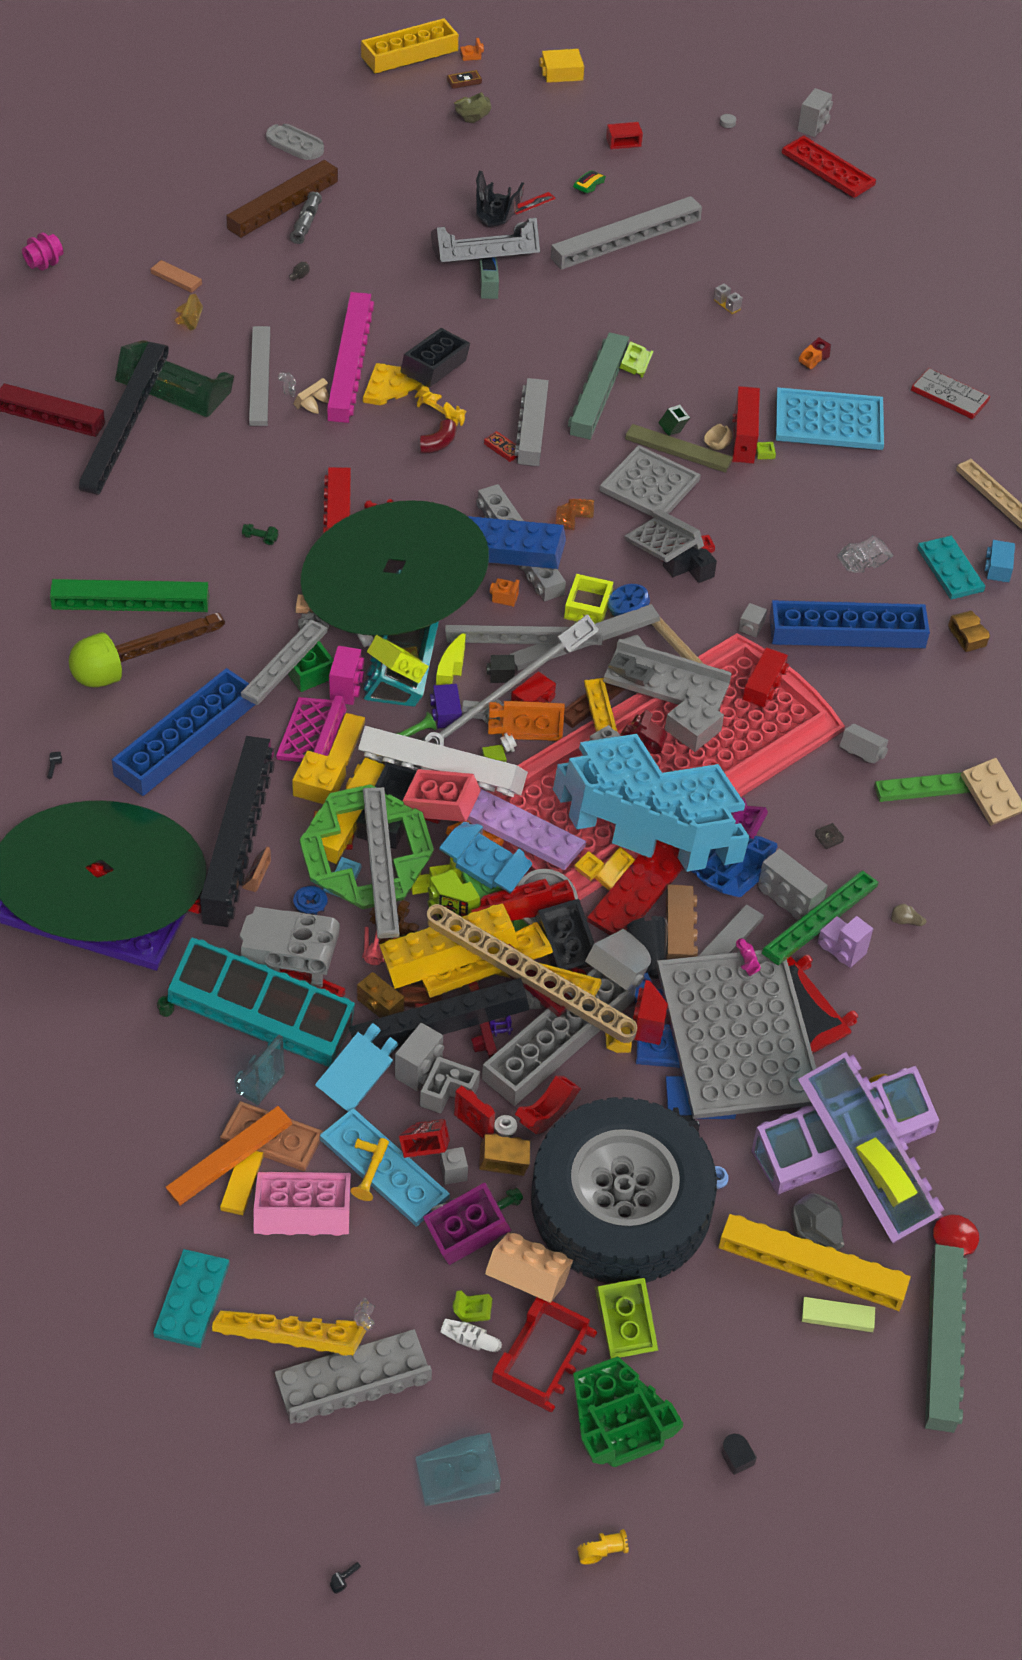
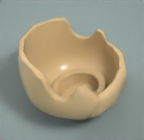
M717 424L707 431L704 436V442L712 450H722L730 444L733 438L732 431L727 425L724 427L722 424Z

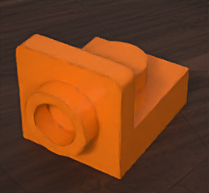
M476 38L474 46L460 47L463 61L481 60V53H484V45L480 42L479 38Z

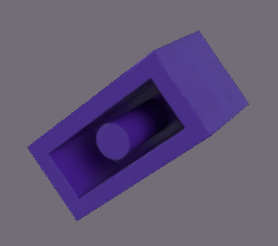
M457 684L433 685V694H430V706H434L432 718L437 722V729L448 727L462 716Z

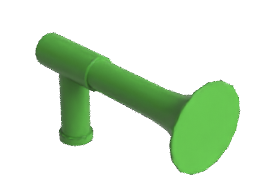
M426 712L425 718L420 723L397 734L409 737L424 729L430 728L436 731L437 728L432 716Z

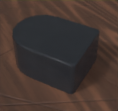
M734 1433L725 1438L721 1453L734 1475L755 1465L757 1457L744 1436Z

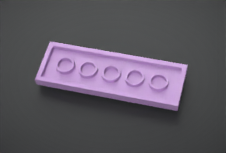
M481 788L480 794L467 819L472 824L484 826L483 830L563 870L571 864L586 845L585 840Z

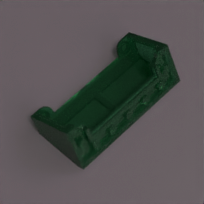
M141 340L121 346L115 381L125 385L128 384L149 343L148 341ZM166 361L150 395L208 417L231 393L234 375L222 372L216 379H212Z

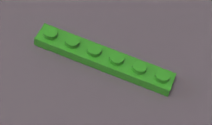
M961 773L875 781L874 785L879 802L970 793L960 775Z

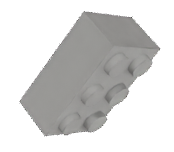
M780 848L763 861L758 888L763 894L772 898L780 907L791 913L795 919L800 920L824 901L828 885Z

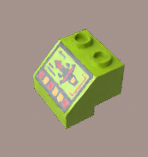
M453 869L430 877V887H428L429 900L427 901L429 908L434 904H439L463 917L470 914L472 909L480 906V896L472 883L462 884ZM436 914L438 919L441 920L443 918L441 914Z

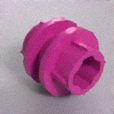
M44 232L38 234L37 239L35 237L27 239V246L22 248V255L27 265L31 269L39 268L42 271L46 270L48 265H57L59 257L64 253L58 237L54 234L48 236Z

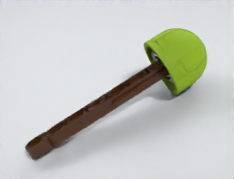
M214 613L205 616V618H199L117 646L114 645L106 633L100 632L93 636H88L74 645L69 655V668L73 677L84 686H107L121 680V662L201 636L205 633L216 631L225 625V620L220 613Z

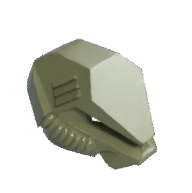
M482 92L470 98L463 97L454 102L456 112L462 115L465 122L469 123L481 120L489 114L491 109L490 99L487 96L485 97Z

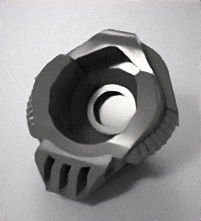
M815 1193L808 1194L795 1202L791 1213L795 1234L799 1238L810 1239L816 1244L833 1247L837 1251L844 1247L841 1231L843 1219L837 1203Z

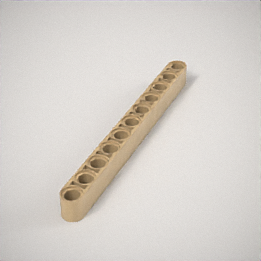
M434 904L428 909V925L435 931L515 979L521 978L523 983L551 998L552 1001L560 1006L566 1007L570 1012L620 1042L630 1043L635 1039L637 1024L630 1017L446 907ZM434 914H441L443 916L441 920L437 921L431 917ZM453 925H459L462 929L458 932H454L450 929V927ZM477 936L480 938V941L472 943L469 941V938ZM495 947L499 952L497 954H490L487 950ZM510 958H514L518 961V963L514 966L508 965L506 961ZM528 970H534L536 971L537 975L534 977H529L525 974V972ZM552 981L556 986L554 988H547L544 983ZM570 992L574 994L575 998L567 1000L563 995ZM584 1004H591L594 1009L592 1011H585L582 1006ZM609 1015L613 1018V1021L606 1023L602 1020V1017ZM630 1027L633 1032L626 1035L621 1032V1028Z

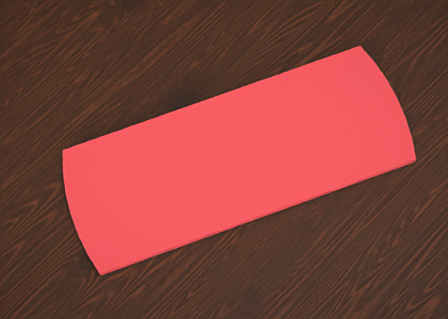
M736 633L698 656L704 664L732 673L729 688L719 712L724 714L722 730L696 752L667 732V738L661 753L650 755L662 773L719 764L740 797H742L842 733L845 725L818 691L790 666L786 675L782 674L780 687L774 689V698L772 701H768L765 708L744 701L745 685L765 649ZM637 693L612 708L617 732L620 736H623L621 733L627 724L630 725L637 714L641 715L645 710L653 713L651 717L652 722L665 729L667 714L678 705ZM593 720L517 765L528 772L521 796L514 794V797L505 796L497 792L496 789L495 792L487 791L586 841L585 848L565 870L521 849L525 857L532 862V866L526 874L538 869L558 871L572 882L579 900L603 885L595 878L591 881L575 870L574 865L588 851L604 862L605 865L617 849L621 847L612 843L616 826L612 822L597 817L595 827L576 830L569 818L571 801L560 803L553 791L557 764L568 763L569 758L583 756L579 749L580 742L589 741L590 736L596 733ZM505 840L501 846L513 854L519 849V847ZM623 848L635 860L640 855L639 853Z

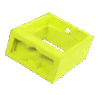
M576 574L565 604L564 619L577 622L584 615L588 614L594 624L604 621L609 597L613 591V582ZM581 590L604 595L600 607L574 602L577 591Z
M378 635L375 636L367 650V653L391 670L417 683H420L429 667L405 649Z

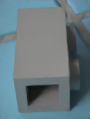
M852 724L844 730L839 747L845 749L850 754L863 758L866 762L876 763L886 756L888 740L861 726Z

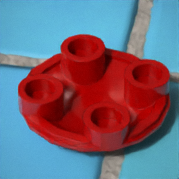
M951 1214L942 1217L936 1222L933 1228V1238L938 1245L964 1248V1255L973 1254L977 1248L979 1232L969 1219L961 1215Z

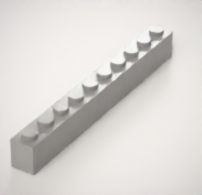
M690 196L552 244L551 259L561 270L700 221L702 206Z

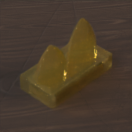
M196 293L190 294L187 302L176 309L177 312L183 314L179 315L175 322L183 325L186 324L189 330L196 329L203 309Z

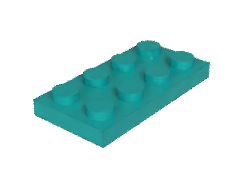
M952 535L918 543V551L950 600L984 592L985 584Z
M183 1249L153 1332L154 1338L201 1348L230 1265L229 1259Z

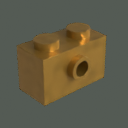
M371 972L357 984V1000L379 1018L404 1011V996L374 972Z
M485 1134L480 1145L479 1170L524 1176L530 1165V1141L522 1140L518 1137L508 1138L497 1134Z

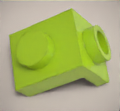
M462 1290L456 1291L453 1311L462 1322L490 1320L493 1298L489 1294L466 1296Z

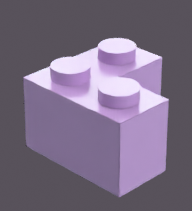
M858 916L848 924L839 917H835L820 930L818 944L824 950L834 955L841 963L851 968L867 954L873 928Z

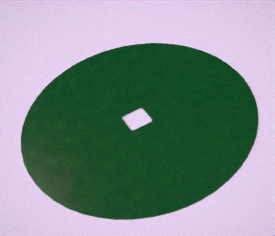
M415 500L375 505L342 519L315 542L302 566V593L309 608L320 619L340 630L371 636L395 635L415 631L451 615L474 595L487 572L489 563L488 544L483 532L472 519L449 506ZM389 559L406 561L401 573L383 572Z
M82 801L55 806L23 820L9 831L0 842V899L3 904L19 919L32 927L68 939L96 942L117 941L155 932L176 921L194 905L203 890L206 879V864L202 850L190 833L163 814L129 803ZM99 860H103L113 871L97 878L85 868Z

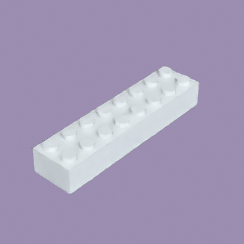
M368 726L364 727L358 750L364 752L365 757L381 763L382 761L416 771L422 769L474 774L479 787L490 792H495L496 789L497 792L509 797H514V794L521 796L528 774L527 771L514 764Z

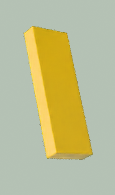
M349 713L345 714L329 757L346 761V766H348L365 724V717Z
M255 1151L234 1167L220 1206L221 1211L244 1215L263 1159V1152Z

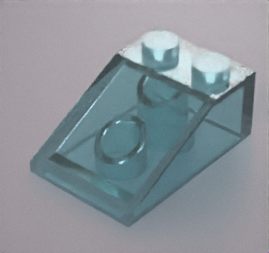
M277 1035L257 1055H253L249 1060L248 1066L243 1071H239L235 1077L236 1093L256 1105L261 1103L285 1074L283 1036Z
M490 1433L465 1437L416 1457L425 1506L500 1492L501 1478Z

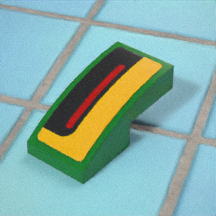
M591 170L581 176L574 183L573 187L585 193L595 191L597 184L604 183L606 176Z

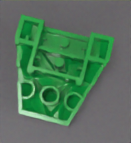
M618 1356L573 1373L581 1440L592 1463H608L612 1467L620 1466L660 1450L664 1446L666 1439L674 1437L683 1428V1422L673 1404L667 1399L665 1401L656 1394V1389L651 1385L646 1386L639 1379V1374Z

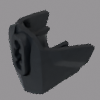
M479 170L476 178V216L488 227L505 224L516 212L518 204L522 200L525 183L521 182L518 190L512 196L511 187L508 188L507 195L494 194V183L491 182L486 185L483 171Z

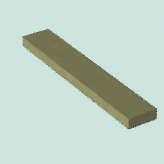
M635 424L631 425L625 437L626 440L725 473L733 460L732 456Z

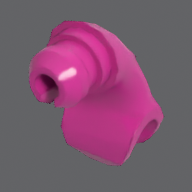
M743 938L738 939L736 947L739 949L745 963L741 968L746 970L749 976H752L761 969L752 944L746 942Z

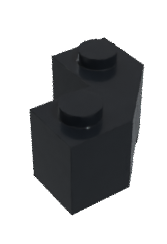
M691 547L670 561H663V567L672 578L688 571L698 583L715 577L717 560L704 548L698 550Z

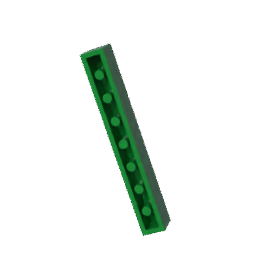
M52 579L50 600L51 607L54 610L208 612L209 584L208 582Z

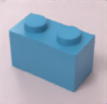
M993 540L991 547H987L986 558H989V560H986L984 571H987V579L1010 582L1014 565L1015 543Z

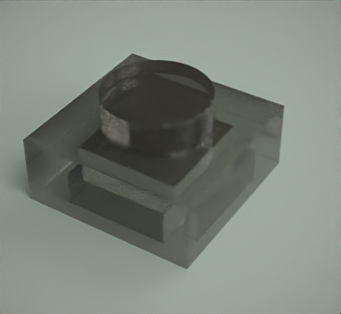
M834 823L815 831L816 838L825 849L838 845L844 840V836Z

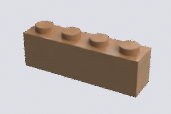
M668 884L666 894V920L668 924L667 960L697 957L698 946H694V942H697L698 930L694 929V924H697V912L694 911V907H697V895L693 894V886Z

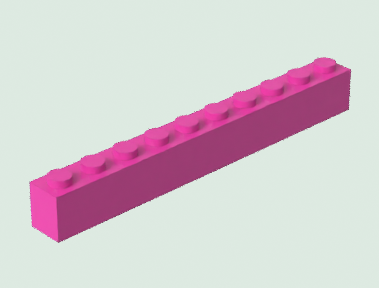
M350 293L327 407L328 421L349 423L350 416H354L355 406L353 404H356L357 393L355 392L359 390V381L357 380H361L360 368L363 369L364 361L362 357H365L368 343V335L366 334L370 333L369 323L372 322V312L374 311V301H371V294Z

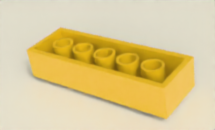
M443 18L361 40V57L374 73H381L382 71L458 51L459 34Z
M503 903L493 905L478 912H472L462 917L507 945L510 944L514 948L519 947L514 926ZM453 925L450 927V929L454 932H458L462 929L459 925ZM431 927L379 944L394 989L420 981L422 978L440 972H447L449 969L453 970L456 967H462L469 963L477 962V960H483ZM472 936L469 938V941L477 943L480 941V938ZM495 947L487 950L490 954H497L499 952Z

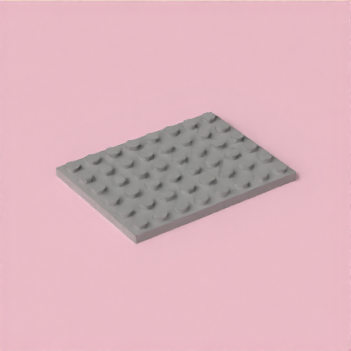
M762 950L755 951L761 969L752 976H749L746 970L741 968L745 963L740 952L657 961L656 967L663 996L668 1003L667 1013L693 1119L813 1105L798 1079L817 1068L787 959L778 966L761 954ZM818 1078L814 1083L824 1098L820 1079Z

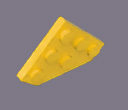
M376 363L363 396V403L381 406L386 404L389 399H399L415 389L419 391L424 385L401 373V367Z

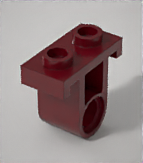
M645 710L641 715L637 714L632 723L624 727L621 734L623 736L637 734L650 754H659L665 744L667 732L652 722L651 717L653 713Z

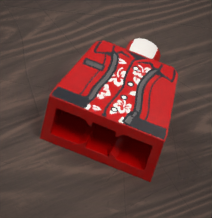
M445 1119L413 1124L399 1135L403 1156L408 1158L444 1153L449 1145L450 1137Z

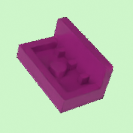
M742 798L745 803L744 811L732 812L731 815L736 821L735 824L741 823L749 838L754 839L768 811L766 807L748 806L745 798Z

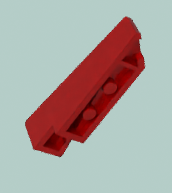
M545 878L517 886L511 894L503 890L485 895L480 900L481 905L476 909H472L471 913L503 903L511 921L534 918L539 910L575 900L568 880L549 886Z

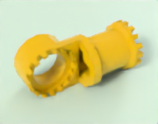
M624 1529L620 1530L619 1533L609 1535L599 1533L598 1542H587V1545L583 1543V1546L580 1545L577 1548L580 1563L585 1565L599 1562L602 1557H607L609 1553L623 1551L625 1554L629 1552L628 1543H625L628 1539H625L627 1535Z

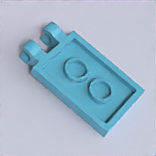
M374 1023L370 1025L364 1036L357 1032L315 1084V1086L347 1112L358 1106L392 1064L393 1059L389 1055L398 1046V1043L391 1037L386 1041L381 1050L371 1043L381 1031Z

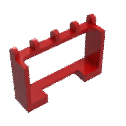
M536 1297L527 1313L526 1323L510 1351L503 1353L494 1368L492 1383L549 1412H553L555 1406L548 1402L554 1391L559 1394L564 1393L565 1388L558 1383L565 1372L572 1375L575 1373L576 1368L570 1364L576 1352L581 1355L586 1354L587 1348L581 1345L586 1335L595 1338L597 1331L589 1327L590 1319L554 1301L550 1303ZM543 1313L580 1331L546 1393L508 1374Z

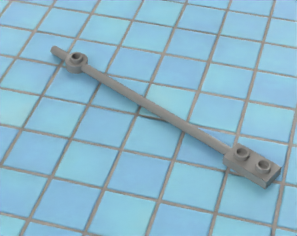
M585 615L556 637L559 643L440 733L431 732L425 735L422 741L429 742L432 739L435 744L444 746L445 738L488 707L490 702L496 701L563 649L567 654L598 632L599 629L589 615Z

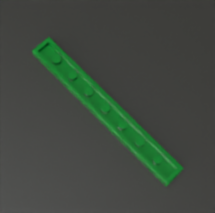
M862 870L766 945L761 954L779 966L819 934L820 930L835 917L843 915L873 891L879 882Z

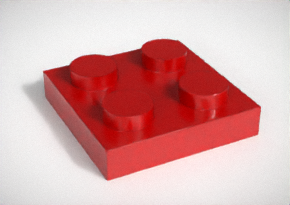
M461 1085L455 1091L454 1116L481 1138H484L485 1134H494V1109L489 1104H484L479 1100L473 1091L467 1090Z

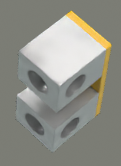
M722 284L715 288L714 301L731 314L741 310L743 297L736 292L730 295L731 288L726 284Z

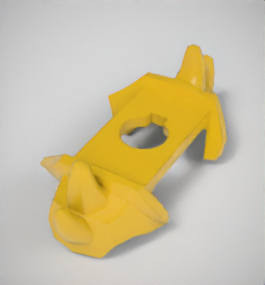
M422 386L416 393L415 398L419 397L417 407H420L423 403L430 405L443 413L446 418L454 421L456 425L460 422V426H463L466 410L461 409L459 406H456L455 410L448 402L443 407L437 404V401L442 396L433 394L427 386Z

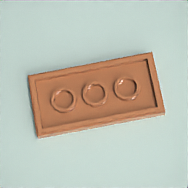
M239 1101L220 1136L221 1142L227 1143L269 1111ZM291 1119L292 1125L257 1151L263 1152V1157L305 1172L320 1143V1135L323 1131Z

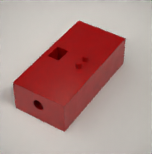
M738 386L735 412L733 414L734 419L732 420L734 422L732 462L754 464L759 436L760 388Z

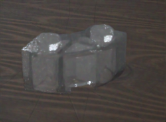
M874 535L861 543H849L837 555L846 570L853 573H862L866 568L872 566L875 569L894 556L883 540Z

